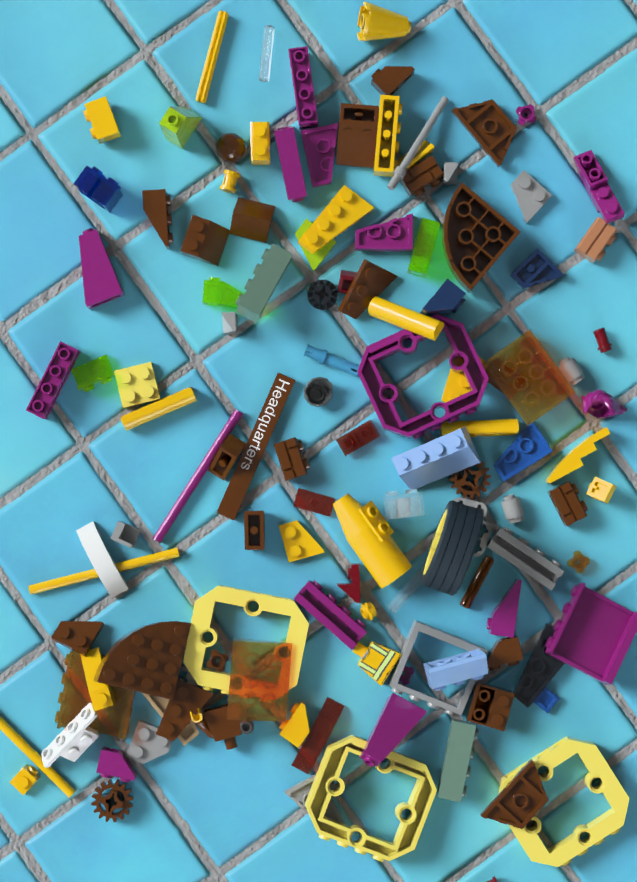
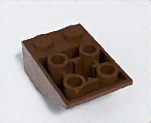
M341 103L336 165L374 168L379 106Z

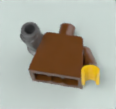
M239 701L204 710L203 716L200 708H197L198 714L196 715L190 712L192 721L198 725L200 730L209 738H214L215 742L224 740L227 750L238 747L235 736L241 735L242 732L250 734L254 730L253 721L248 717H241Z

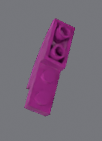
M592 150L575 156L574 161L583 184L597 212L601 213L606 224L623 218L625 213L608 184V178Z

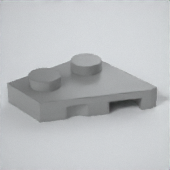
M525 170L510 185L526 224L552 196Z

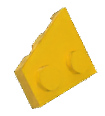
M297 520L278 525L289 562L324 553V549Z

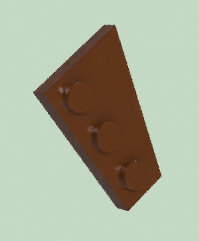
M364 259L338 310L357 319L368 308L371 300L375 296L378 297L397 275Z
M178 679L173 700L168 702L156 735L174 741L192 720L190 712L196 715L198 713L197 708L201 709L214 693Z

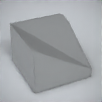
M445 162L443 165L444 185H457L459 163Z
M235 312L221 313L223 333H237V314Z

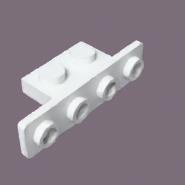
M92 703L83 708L68 726L56 736L53 742L43 750L41 757L44 767L49 768L59 756L75 762L99 737L97 730L88 727L97 717V712L94 710Z

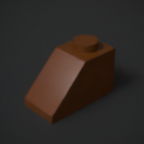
M385 66L382 70L377 69L373 73L371 85L381 95L392 96L414 74L415 69L412 66Z
M230 434L217 452L208 471L225 480L245 448L246 443Z

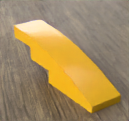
M608 428L600 429L574 447L555 466L546 478V483H552L584 466L580 458L597 450L594 442L609 435Z

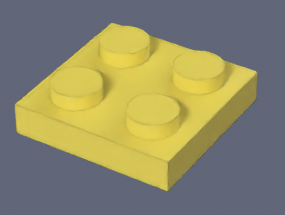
M152 362L114 371L123 408L161 399Z

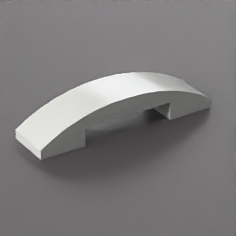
M94 521L76 530L96 573L111 598L128 590L129 588L110 556Z

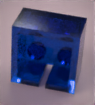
M86 165L73 184L80 193L109 213H111L123 196L118 183L110 177L107 180L103 172L95 166L91 169Z

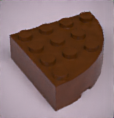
M462 182L454 192L445 212L442 225V245L450 271L458 283L469 293L521 231Z
M180 621L156 622L141 626L127 633L111 647L102 659L93 681L173 700L191 623Z

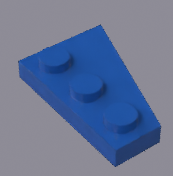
M531 420L493 467L502 481L505 482L553 451L533 420Z

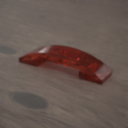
M329 697L326 698L309 734L291 764L293 767L309 774L325 746L344 705Z

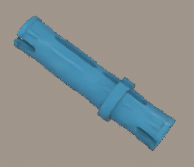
M309 344L307 345L303 356L319 361V364L325 363L357 377L360 365L327 353L328 351L325 349L322 351Z

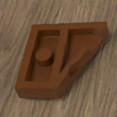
M61 621L51 638L53 641L86 657L104 627V623L101 621Z

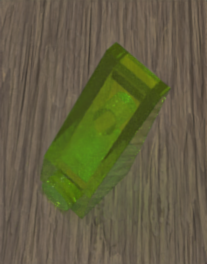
M422 218L407 273L426 277L440 222Z
M209 277V280H204L202 303L203 305L237 308L236 301L239 295H244V293L224 281H220V278Z

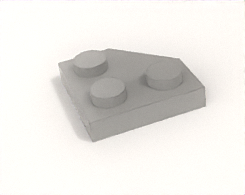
M139 720L126 758L144 764L168 753L173 741L156 735L158 726Z

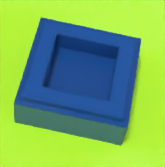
M545 687L533 702L548 713L560 698Z

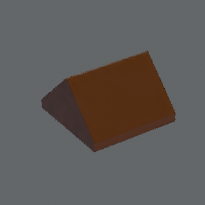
M238 197L233 210L229 234L267 243L276 206Z

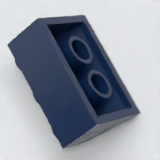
M447 279L420 313L429 317L436 314L447 316L451 312L455 314L465 302L463 297L466 293Z

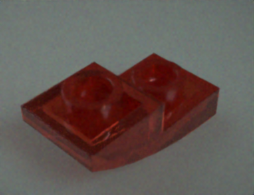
M369 420L336 439L344 455L347 456L380 437V434L372 420Z

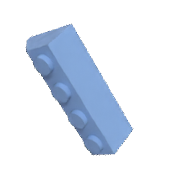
M466 426L392 457L398 475L411 491L481 462Z

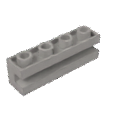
M498 527L486 547L552 591L556 585V580L564 573L560 569L562 565L553 559L550 562L544 558L546 554L539 549L532 550L528 547L530 543L520 537L518 540L513 537L514 532L507 527L503 529Z

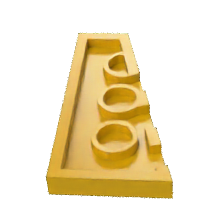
M343 185L298 240V244L311 254H314L336 236L346 231L348 227L361 220L363 216L373 211L374 207Z

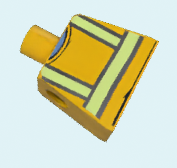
M371 641L368 647L357 642V645L352 650V652L361 657L358 661V666L381 686L401 656L400 652L374 641Z

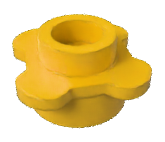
M371 602L361 603V615L367 621H372L373 617L377 616L374 605Z

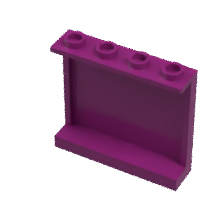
M579 583L574 585L570 592L572 597L569 602L565 603L562 609L564 614L561 620L558 619L553 629L555 632L552 637L548 638L545 647H547L545 653L605 685H612L637 632V612H632L585 587V583Z

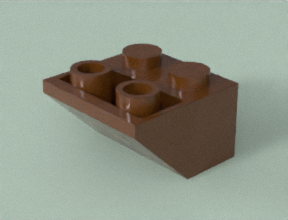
M477 683L467 721L505 731L515 694L511 690Z

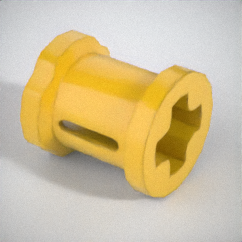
M224 170V180L219 189L235 194L237 179L240 178V174L231 170Z

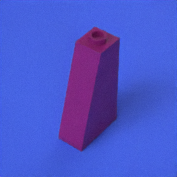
M293 126L273 129L287 198L292 200V202L303 201V197H306L307 193Z
M90 228L83 231V235L79 236L84 296L88 309L125 295L99 231Z
M392 693L388 697L359 758L363 759L365 764L377 767L425 716L427 711Z

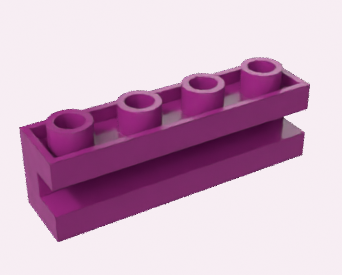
M308 47L290 48L288 51L299 130L318 127Z
M61 341L59 342L26 411L42 419H48L81 351Z
M309 580L296 594L294 599L352 650L357 645V642L367 633L364 629L366 625L359 619L355 621L350 617L352 613L345 606L340 608L336 604L338 600L330 593L328 595L324 594L321 591L323 587L314 580L312 583Z

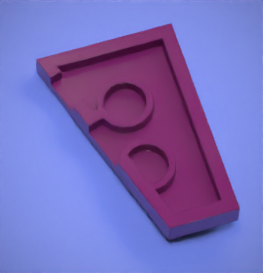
M413 213L399 219H391L386 223L355 230V251L412 252Z

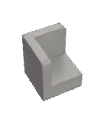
M118 521L110 539L134 548L141 530L125 522Z

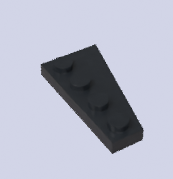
M547 623L513 692L515 694L514 697L527 708L564 665V662L545 653L547 649L545 644L548 638L552 637L555 632Z

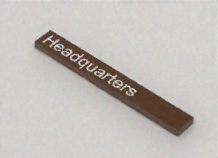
M277 373L216 513L235 520L296 380Z

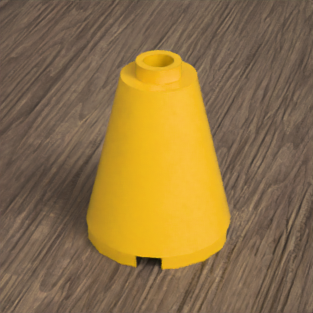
M363 2L364 6L361 5L357 26L361 29V32H357L359 41L405 37L407 33H410L411 21L408 20V17L370 2Z

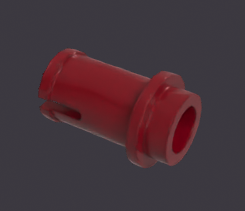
M605 328L594 331L593 334L599 346L597 349L601 353L612 350V343H609Z

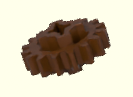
M484 462L473 465L479 469L477 471L470 470L469 467L461 470L463 474L459 480H457L459 471L452 474L453 478H449V481H454L451 488H457L456 494L462 492V498L469 494L470 499H473L474 494L480 497V491H487L484 486L491 484L487 482V478H491V475H486L489 468H483ZM467 473L474 475L473 483L465 480L468 477ZM482 476V477H483L482 483H481V485H480V487H479V485H478V480H479V477ZM461 486H470L472 491L464 490Z
M112 779L108 780V784L104 781L101 782L102 788L97 786L95 788L97 793L92 794V798L96 799L91 803V805L96 806L93 812H100L99 818L105 816L106 822L110 818H112L113 822H116L117 817L123 820V813L128 815L130 813L128 808L133 807V803L129 802L134 798L133 795H129L132 789H125L127 783L120 785L119 779L115 783H113ZM112 788L111 792L102 793L104 790ZM119 790L123 793L125 798H123L120 795ZM113 794H114V801H115V803H114L113 806L111 807V800H110V798H111V797L113 796ZM116 808H123L119 812L113 813Z

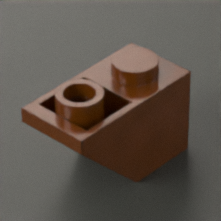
M514 635V638L505 637L497 639L487 655L489 671L500 669V665L507 663L508 666L517 665L520 660H523L519 639L516 635Z

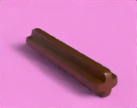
M484 556L460 602L461 606L469 609L494 563V559L490 556Z

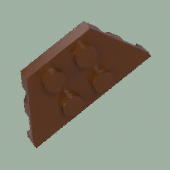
M493 99L479 104H470L462 108H454L452 113L499 168L517 130L516 126Z
M532 759L527 762L480 814L483 818H489L499 823L523 829L547 803L548 797Z

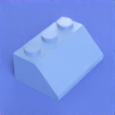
M475 649L423 664L429 687L431 689L435 688V691L443 690L449 684H454V686L464 684L467 679L479 680L484 678L485 674H488L487 656L481 649Z

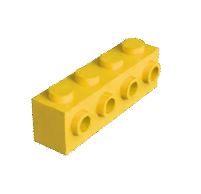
M380 95L373 176L392 177L398 165V160H394L395 153L399 152V141H396V134H400L401 122H398V115H402V103H399L400 96Z

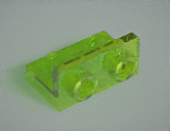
M107 355L71 369L78 385V390H84V392L95 389L94 385L107 384L113 381L112 377H115Z

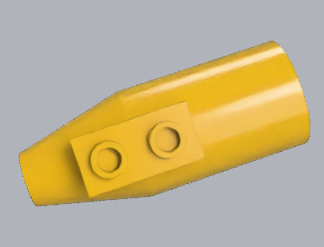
M347 493L333 503L347 542L380 588L389 585L412 567V564L391 537V534L394 533L393 529L372 500L363 506Z

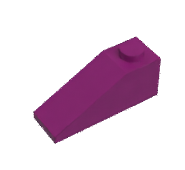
M514 580L491 613V618H487L486 629H489L488 633L514 638L522 580Z

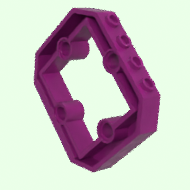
M438 314L431 316V318L444 323L441 332L444 331L454 352L449 358L450 368L456 373H464L472 391L446 403L437 402L432 405L430 410L405 422H401L394 403L399 398L398 390L392 384L383 383L375 363L400 351L405 355L413 354L417 350V343L428 339L406 329L367 346L357 371L383 429L408 439L412 437L414 440L424 436L423 432L431 429L433 432L440 429L442 423L448 421L450 424L459 420V416L464 413L470 415L476 412V408L480 406L489 382L486 371L463 323ZM405 340L413 342L410 348H405L402 344ZM456 358H462L464 364L458 367L454 365L453 361ZM392 390L394 396L391 399L384 398L385 391ZM439 408L444 409L446 412L441 418L436 417L434 414Z

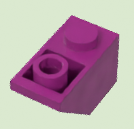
M105 746L101 749L96 773H101V776L105 778H112V776L120 777L119 780L123 782H131V780L134 781L136 779L137 772L129 759L126 758L123 750Z

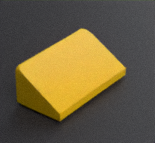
M424 140L406 171L431 154L434 150V145ZM407 153L398 160L397 166H400Z

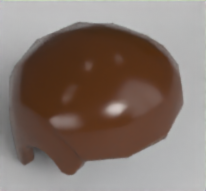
M235 133L223 134L215 145L217 155L226 162L238 161L243 157L246 150L244 140Z

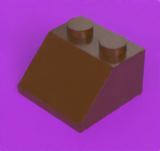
M192 215L180 252L182 255L218 266L230 230L210 220Z

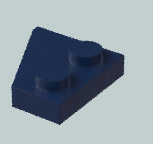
M537 249L510 277L522 289L561 278L564 274Z

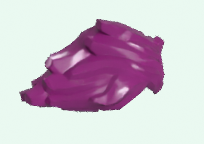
M599 389L589 392L586 396H581L583 412L585 414L589 413L596 418L612 417L627 412V408H623V405H620L612 395L604 390Z

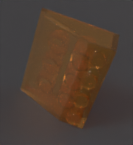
M531 330L525 332L482 363L527 426L575 393Z
M234 638L227 719L286 721L292 643Z

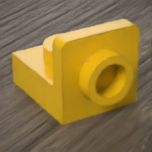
M594 477L586 494L595 500L608 504L616 486Z
M26 764L9 783L24 795L40 778L39 772L32 765L28 766Z

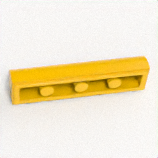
M377 296L371 300L368 307L370 316L434 341L444 327L442 321Z
M188 387L121 416L120 419L124 428L128 431L197 401L192 387Z
M517 418L455 421L450 424L445 422L441 424L442 427L440 428L441 437L465 426L470 437L516 435L519 432Z

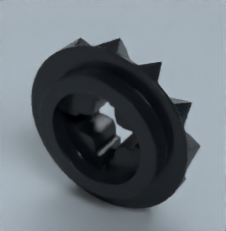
M326 279L313 282L307 292L309 303L319 310L331 308L336 303L338 297L335 285ZM323 287H325V293L330 296L324 297L322 302H320V296L314 292H321Z

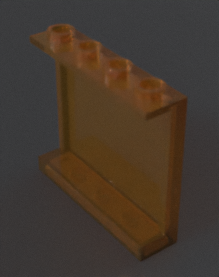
M73 650L70 651V654H66L65 658L67 671L63 673L61 681L64 689L59 694L58 703L61 706L60 711H57L55 716V723H58V729L61 727L66 728L83 708L92 703L81 655ZM111 686L116 703L113 706L97 710V717L88 727L97 730L98 733L118 736V739L126 740L129 734L136 691Z

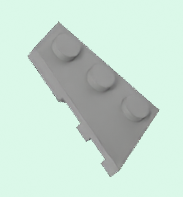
M316 774L284 791L307 814L305 802ZM331 798L324 816L345 824Z

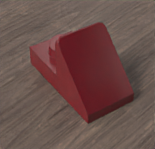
M352 563L351 568H347L348 580L352 579V583L336 584L356 603H361L359 563Z

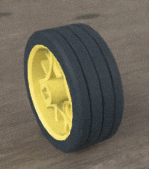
M453 500L448 502L437 526L421 576V584L423 586L451 596L458 592L476 549L484 519L483 511Z

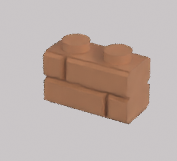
M597 217L574 251L591 263H594L596 260L600 261L606 253L603 250L607 244L610 246L617 236L614 234L617 229L610 224H606L602 218Z

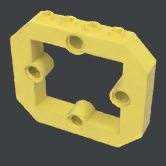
M218 585L195 601L183 663L196 683L202 686L204 690L213 691L215 688L220 689L221 693L232 695L235 692L240 693V697L251 698V696L259 697L260 701L270 702V699H277L298 683L309 621L294 599ZM216 601L242 606L249 616H257L262 611L291 616L286 641L279 642L274 649L275 658L282 662L278 682L248 677L242 671L232 674L203 668L206 648L213 646L218 640V631L211 626ZM256 601L259 604V609L251 611L248 607L249 602ZM204 632H211L214 636L213 640L206 641L203 637ZM280 647H287L289 654L281 656L278 650ZM240 677L243 679L244 684L238 687L234 684L233 679Z
M350 735L327 746L306 799L305 807L316 832L319 834L318 837L327 841L330 838L337 841L336 844L345 848L348 845L355 848L354 851L363 855L366 852L373 855L372 858L381 862L384 859L391 861L415 850L437 789L426 764L392 750L386 757L389 760L388 765L380 767L379 764L376 769L385 774L395 769L417 778L408 802H401L395 808V816L400 821L393 842L366 833L359 825L348 826L325 817L324 814L331 796H339L345 789L340 773L348 752L360 756L367 742L365 739ZM332 781L339 782V786L335 790L329 788ZM410 809V815L403 818L401 816L402 811ZM354 832H360L361 835L358 840L354 841L351 839V835Z
M566 736L531 758L535 763L537 772L540 766H547L546 773L538 775L541 781H548L553 776L554 767L577 753L588 770L585 776L586 786L593 793H602L611 806V809L588 824L577 825L572 834L546 849L538 836L542 824L537 815L531 819L535 820V825L531 828L525 826L523 829L509 825L531 861L555 867L566 866L572 861L573 857L585 854L589 847L599 845L606 836L618 833L621 830L620 827L624 825L630 798L593 742ZM527 762L501 778L498 794ZM594 778H600L598 786L591 785ZM582 832H588V837L585 840L580 839Z

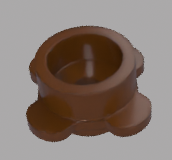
M212 650L210 660L207 661V667L223 672L225 670L224 665L229 660V656L226 653L221 654L217 650Z

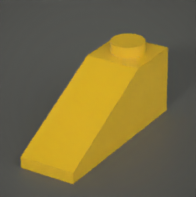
M99 647L89 650L86 657L81 655L87 686L95 711L113 706L116 703L111 685L93 681L98 666L103 659Z

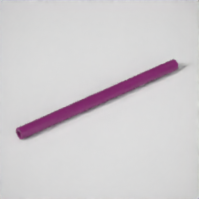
M236 409L234 410L153 536L154 540L159 543L162 542L243 413Z

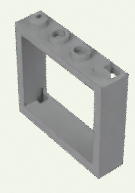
M414 620L388 685L392 687L391 691L400 695L403 692L410 695L409 698L420 702L422 699L427 701V705L432 708L438 709L439 706L444 708V712L452 716L459 714L462 716L476 680H472V678L467 680L457 706L400 684L398 681L419 631L467 651L481 649L487 654L488 650Z

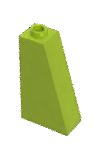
M169 107L159 124L166 140L183 149L202 116L187 107Z

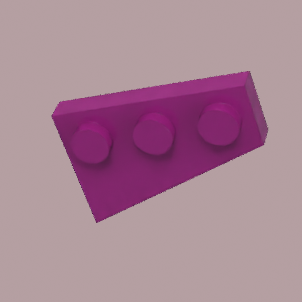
M338 123L301 131L312 188L331 184Z

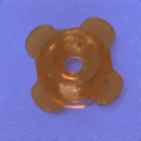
M575 551L573 557L567 561V565L573 567L579 574L583 573L584 568L590 564V559L583 556L580 551Z

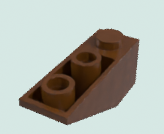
M165 189L142 190L143 210L168 250L170 249V244H173V233H169V225H172L171 213L168 214V206H171V196L167 195Z

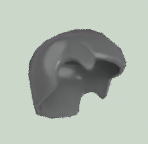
M312 378L304 387V398L312 406L320 407L326 405L332 398L333 386L327 378Z

